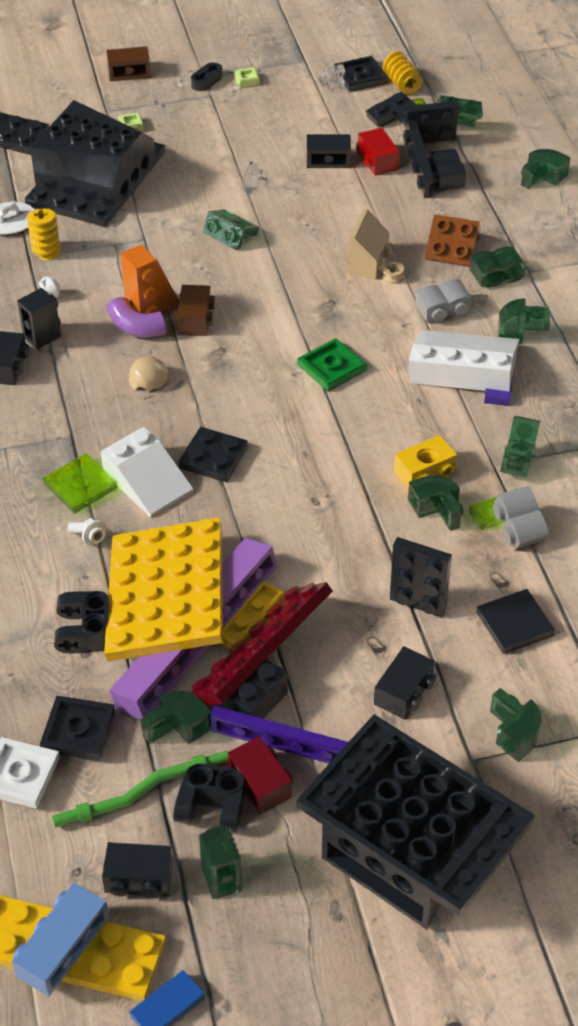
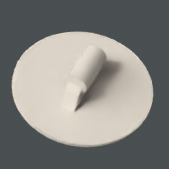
M21 202L1 203L0 234H14L28 228L27 214L35 209Z

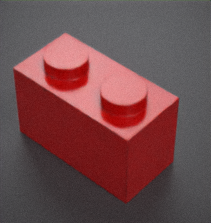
M383 127L358 133V142L356 143L357 154L361 155L365 166L372 171L374 176L399 170L400 152Z

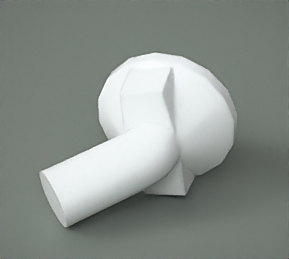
M45 276L38 282L40 288L42 287L47 293L54 295L55 298L60 295V285L54 278Z
M90 518L84 522H69L68 531L69 533H82L83 541L87 545L94 546L104 539L107 527L102 521H94Z

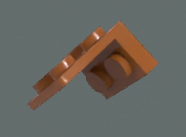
M434 214L425 259L470 267L476 239L479 240L480 221Z

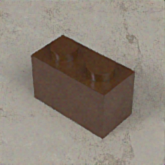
M148 46L107 50L110 81L151 78Z
M181 286L177 311L178 335L207 336L208 326H213V312L210 311L215 310V296L211 295V286Z

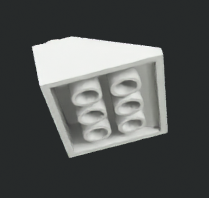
M421 330L413 343L409 358V383L486 391V388L510 392L519 339Z

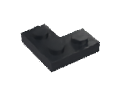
M401 91L367 109L366 114L367 118L377 127L394 118H397L405 125L407 118L406 106L417 104Z

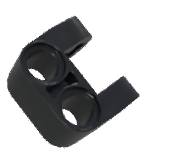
M75 591L60 594L57 597V614L65 619L82 618V625L62 626L56 629L54 637L55 649L62 653L104 650L109 615V598L107 594L102 591Z
M203 763L191 765L185 773L176 798L173 813L174 822L190 824L196 805L201 804L222 808L220 830L236 833L244 804V778L242 774L235 769Z

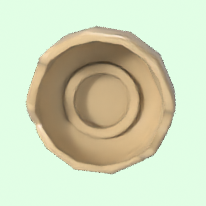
M142 356L136 359L130 367L128 382L134 390H137L138 387H143L147 392L161 388L167 382L168 369L161 360L152 356Z

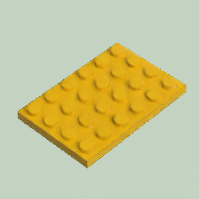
M220 517L112 536L108 593L109 615L104 650L107 662L223 643L222 523Z

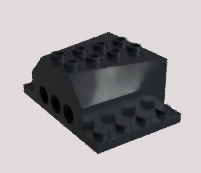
M73 100L30 148L35 187L25 197V204L37 209H51L58 215L106 227L166 152L165 145L156 143L154 138Z
M375 714L372 715L296 800L297 808L322 824V859L426 930L430 926L440 905H443L457 916L463 913L529 829L535 818L533 813Z

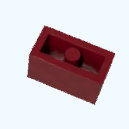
M260 736L227 752L228 768L235 769L242 774L244 778V793L259 814L292 798V784L294 780L287 767H281L272 746H266Z

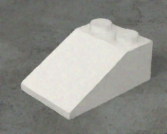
M145 427L138 429L101 451L103 473L150 518L193 493L192 486L163 445Z

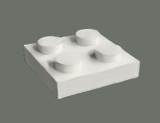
M1 737L0 800L37 809L60 759L59 751Z

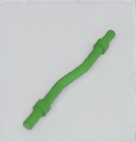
M228 751L206 757L203 754L191 757V761L153 772L124 795L90 805L88 802L75 805L76 809L52 815L54 827H60L77 821L82 824L92 821L94 816L129 807L159 783L185 776L187 769L191 765L203 763L219 766L228 763Z

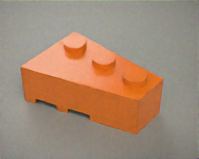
M142 244L120 253L125 298L130 301L135 311L143 314L160 311L164 315L178 308L179 300L158 260Z

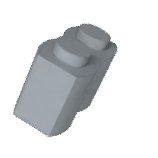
M459 279L448 280L438 286H425L416 291L415 305L427 323L440 322L447 317L462 316L471 311L472 297Z
M529 486L497 496L493 504V512L495 517L501 520L505 527L503 530L505 541L511 544L514 550L546 540L549 536V530Z

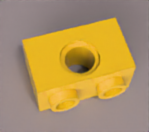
M438 435L395 453L394 473L412 492L456 472L457 454L441 435Z

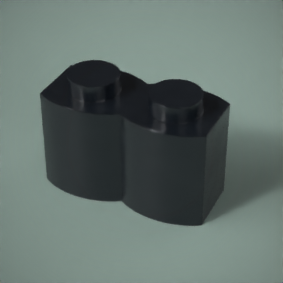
M454 148L429 151L428 161L434 177L433 184L436 185L437 189L465 187L466 172L457 150Z

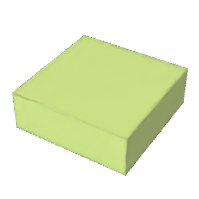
M255 67L235 70V78L239 88L260 85V78Z
M140 113L119 116L120 122L139 131H144V124Z

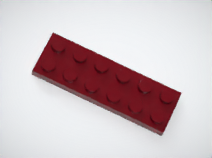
M327 582L319 584L309 583L305 587L299 588L294 586L284 594L285 599L280 604L272 606L266 612L267 617L262 622L254 624L248 630L249 635L244 640L236 642L229 649L231 653L226 658L220 659L212 665V672L207 677L201 678L191 687L193 691L185 698L191 707L223 704L333 592Z

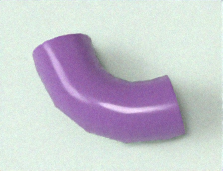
M125 297L112 299L107 304L106 309L116 327L128 335L151 338L167 334L165 322L160 311L148 314L138 313L132 308L130 301Z

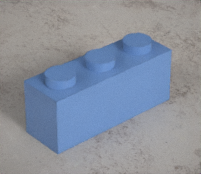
M75 882L67 891H63L57 897L54 908L49 915L42 917L38 921L31 938L26 944H21L15 951L12 964L16 977L50 997L108 920L107 901Z

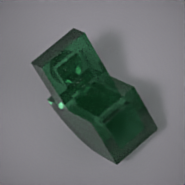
M538 149L530 152L528 163L521 170V186L529 189L540 179L556 186L568 176L571 157L552 149Z
M526 298L508 302L499 312L498 337L519 339V344H522L524 330L549 331V307L526 306Z
M516 415L513 417L509 441L505 446L500 472L527 477L533 461L541 421Z
M426 476L409 481L408 501L418 518L439 512L450 531L460 528L463 508L460 501H458L460 488L455 482L441 476Z
M499 688L492 694L490 712L503 722L498 726L496 744L519 762L537 744L541 725V713L532 699L526 704L521 705L515 696L509 695L502 688Z
M169 691L159 695L160 707L149 711L141 719L142 735L149 744L175 729L189 745L212 730L211 711L197 696L185 691Z

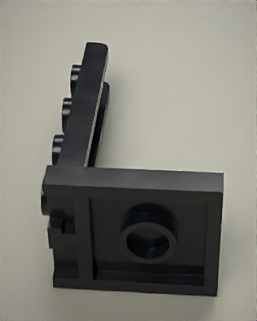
M458 101L406 106L407 118L405 120L403 140L405 145H408V157L413 160L412 170L414 174H417V187L422 190L424 198L432 196L430 185L433 184L434 177L423 143L456 140L460 109Z

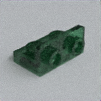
M440 95L437 103L458 101L460 106L458 125L475 127L477 119H482V102Z
M226 209L208 211L203 233L234 250H239L243 239L257 236L259 226Z

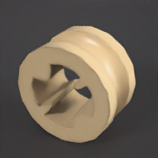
M392 261L383 266V280L386 283L398 284L403 281L404 266L401 263Z

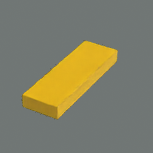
M263 581L223 628V643H220V645L230 649L236 642L244 640L249 635L248 630L254 624L262 622L267 617L266 612L272 606L283 601L286 592Z

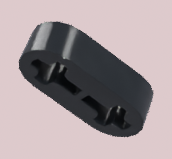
M211 62L191 75L192 89L195 91H205L221 80L223 77L222 65Z

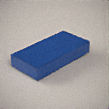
M182 970L129 1012L130 1017L138 1026H171L203 1001L205 994L189 975Z

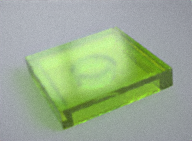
M87 453L43 477L44 485L73 514L118 489L117 482Z

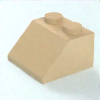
M368 209L362 210L350 236L349 274L376 280L379 272L383 271V266L386 264V256L389 257L391 254L392 243L389 242L390 232Z

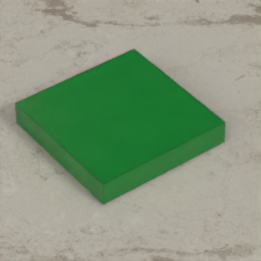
M337 338L297 358V365L327 392L367 371V364Z

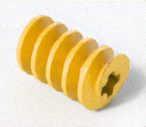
M401 51L390 53L384 60L383 70L400 92L402 91L405 95H411L421 88L423 78Z
M51 209L31 211L27 214L26 218L32 252L37 254L42 260H53L61 253L56 213Z

